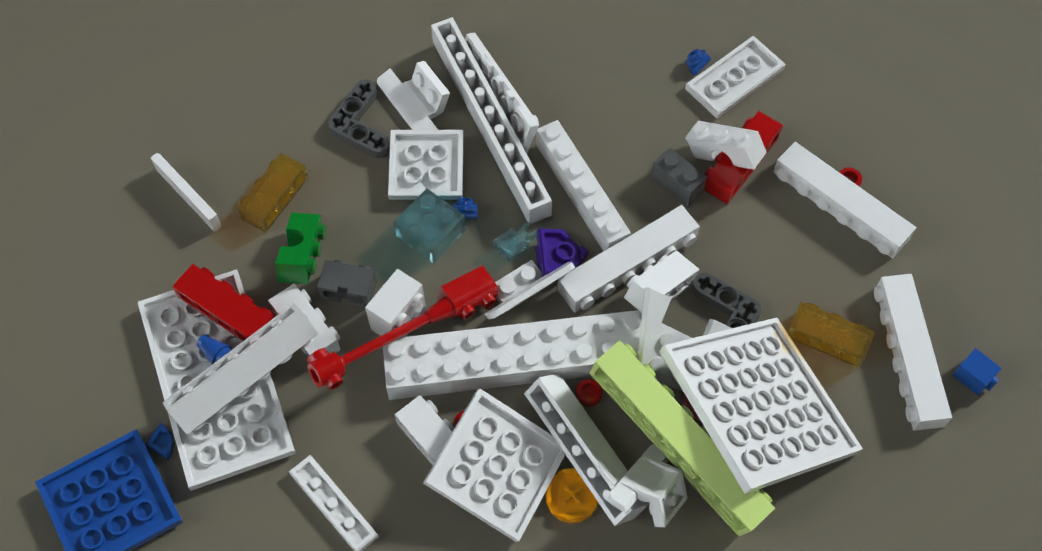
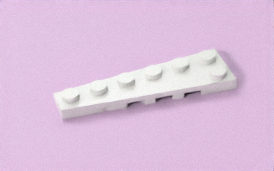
M476 33L466 34L465 41L527 154L539 127L538 118L536 115L531 114Z

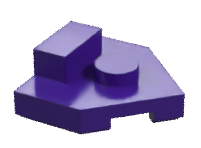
M538 228L536 232L538 244L535 252L537 267L541 271V277L548 275L567 262H572L576 268L589 253L583 246H579L569 238L570 235L563 229Z

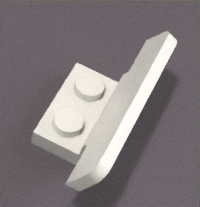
M425 61L416 63L412 80L405 81L404 83L398 79L391 68L378 77L377 84L412 130H438L431 119L444 112L450 92Z
M530 260L495 282L498 288L496 298L501 304L485 313L486 317L493 319L506 311L508 312L573 270L575 266L572 262H567L548 275L541 277V271Z
M652 444L610 491L608 501L624 513H627L637 499L643 502H650L649 511L653 516L655 527L665 528L688 499L682 470L668 465L669 460Z

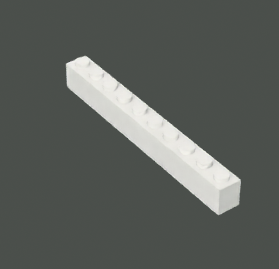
M453 17L432 24L433 43L528 224L530 225L552 216V200Z

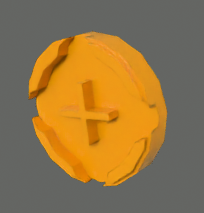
M575 468L559 471L558 474L554 475L545 492L546 506L550 513L559 521L569 524L581 523L590 518L597 510L598 501Z

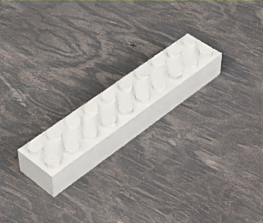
M639 310L400 337L383 346L386 389L389 400L412 398L419 395L429 396L472 391L479 388L489 389L531 384L539 377L557 373L561 375L563 380L591 377L590 371L595 361L619 340L624 345L626 343L629 344L637 353L636 358H638L642 313Z

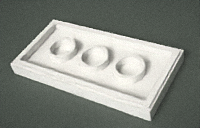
M752 36L688 82L685 89L718 119L783 71L786 64L756 37Z

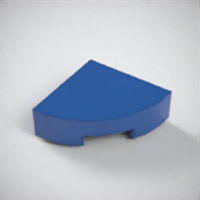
M162 423L159 424L145 443L148 449L167 460L170 459L173 453V437Z

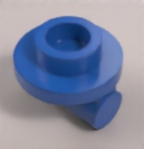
M695 49L687 55L688 59L685 63L690 68V72L693 75H697L711 60V57L707 54L706 50Z
M459 198L458 202L453 203V218L478 219V204L474 203L473 199Z

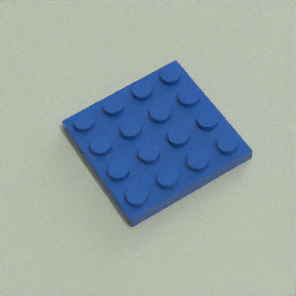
M137 429L35 482L65 551H132L183 523Z

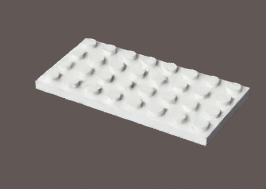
M237 269L214 277L220 282L222 280L227 281L239 295L245 294ZM174 290L138 302L164 401L212 365L201 349L197 347V341L202 335L207 334L211 338L231 346L233 349L243 342L179 299ZM271 373L265 379L252 384L246 394L238 398L235 397L221 413L213 414L209 417L205 424L197 431H191L189 434H186L168 413L188 488L191 491L296 454Z

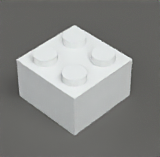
M396 269L365 307L370 329L381 336L424 314L426 304L423 285L399 269Z

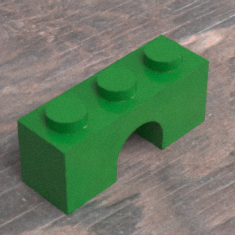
M291 212L286 227L288 246H280L275 262L277 280L282 283L309 284L311 274L316 272V257H320L321 254L320 241L325 239L326 226L322 225L321 214Z

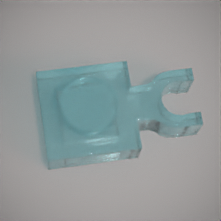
M528 221L521 226L518 232L511 227L493 241V246L509 262L527 250L528 242L537 238V230L533 233L526 232L530 225Z

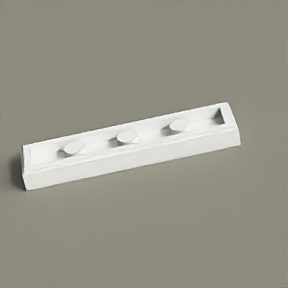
M156 153L150 157L157 172L214 232L220 229L221 223L217 214L160 154Z
M311 455L289 471L291 477L353 551H363L379 537Z

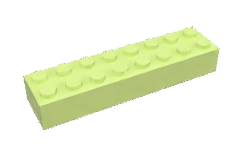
M619 340L595 361L590 375L674 467L682 470L685 479L738 537L751 532L775 509L771 504V497L762 489L747 494L743 492L704 426L700 427L693 420L694 415L685 405L680 406L674 399L675 394L667 385H661L656 380L655 372L647 364L643 365L636 358L637 353L629 344L626 343L624 345Z

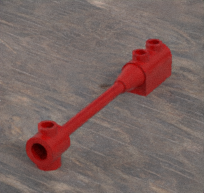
M482 265L442 285L437 296L438 302L428 308L424 314L404 323L400 327L342 356L335 352L328 353L325 348L316 350L307 358L309 375L318 388L327 385L330 390H333L343 383L342 377L345 376V367L348 364L427 323H434L458 316L466 320L475 314V307L482 305L484 309L491 307L496 302L495 297L498 295L497 285Z

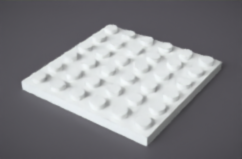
M778 318L667 344L659 351L745 494L854 456L863 450Z

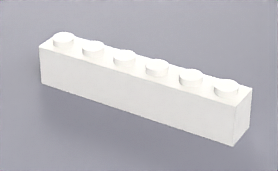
M556 120L538 128L536 131V146L603 252L631 235L630 230L560 122Z
M794 142L776 162L773 173L781 181L790 184L799 194L808 197L820 209L833 215L839 223L851 228L860 238L869 241L882 254L888 255L892 259L911 239L917 228L797 142Z
M680 205L560 277L557 290L574 313L580 309L586 310L598 298L611 295L623 283L624 285L628 284L633 276L643 272L649 265H656L664 255L669 256L684 246L689 247L697 241L700 226L687 210Z
M912 274L881 277L874 288V297L876 302L880 304V320L882 325L886 326L887 346L889 349H892L894 356L892 364L895 373L899 375V392L906 401V418L908 422H911L913 431L945 427L952 419L913 276Z
M293 303L166 399L163 405L186 434H189L191 431H197L205 424L209 417L225 410L228 403L235 397L238 398L246 394L252 384L268 377L274 367L290 360L293 353L300 347L308 346L318 332L301 309Z
M557 373L539 377L524 393L614 526L635 519L650 502H643L637 499L627 513L609 503L608 496L610 491L628 472L561 375Z

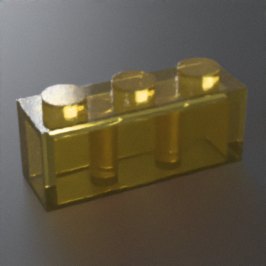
M280 153L276 159L270 162L264 175L255 181L249 194L240 200L237 208L242 220L267 233L307 181L308 174L305 165Z
M802 301L787 332L793 341L857 368L864 361L875 334L874 331L863 324H855L844 319L839 314L826 312L815 304Z

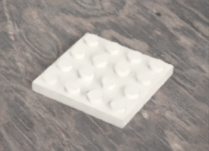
M479 388L476 390L423 484L513 541L518 542L560 466L565 453L551 434Z

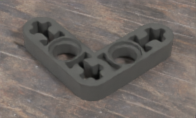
M361 80L329 118V130L334 137L370 156L384 158L390 152L388 137L358 122L377 97L374 82L371 80ZM350 105L359 106V109L355 112H348L346 110ZM342 122H343V124H344L343 127H342V126H338L337 128L335 127L336 124H337V125H341ZM357 132L366 134L361 140L353 138V135Z
M701 273L695 277L692 286L694 295L730 315L731 317L726 326H744L757 322L761 313V306L755 299L708 273ZM705 282L708 283V287L704 290L700 288V285H703ZM715 288H718L715 297L712 296V293L715 291ZM724 293L730 294L733 297V302L725 304L720 300L719 296ZM749 307L752 308L753 312L750 313L746 321H744L742 318L744 316L745 310H747Z

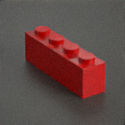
M758 110L753 118L748 117L742 128L758 131L768 153L779 139L783 125ZM721 151L716 160L717 164L714 167L710 166L704 174L707 176L704 190L728 204L754 170L734 166L730 157Z
M192 264L172 286L179 299L241 341L246 340L275 317L266 307L262 306L260 309L254 305V301L248 295L236 293L233 286L227 281L222 280L220 282L215 279L214 274L205 267L200 269Z

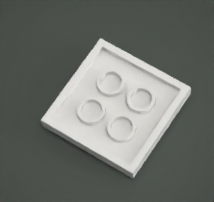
M391 130L389 200H458L462 198L463 130Z

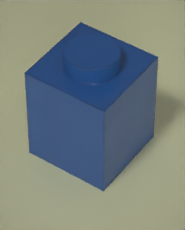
M975 348L952 376L976 395H979L984 388L990 391L1000 380L996 375L1002 368Z

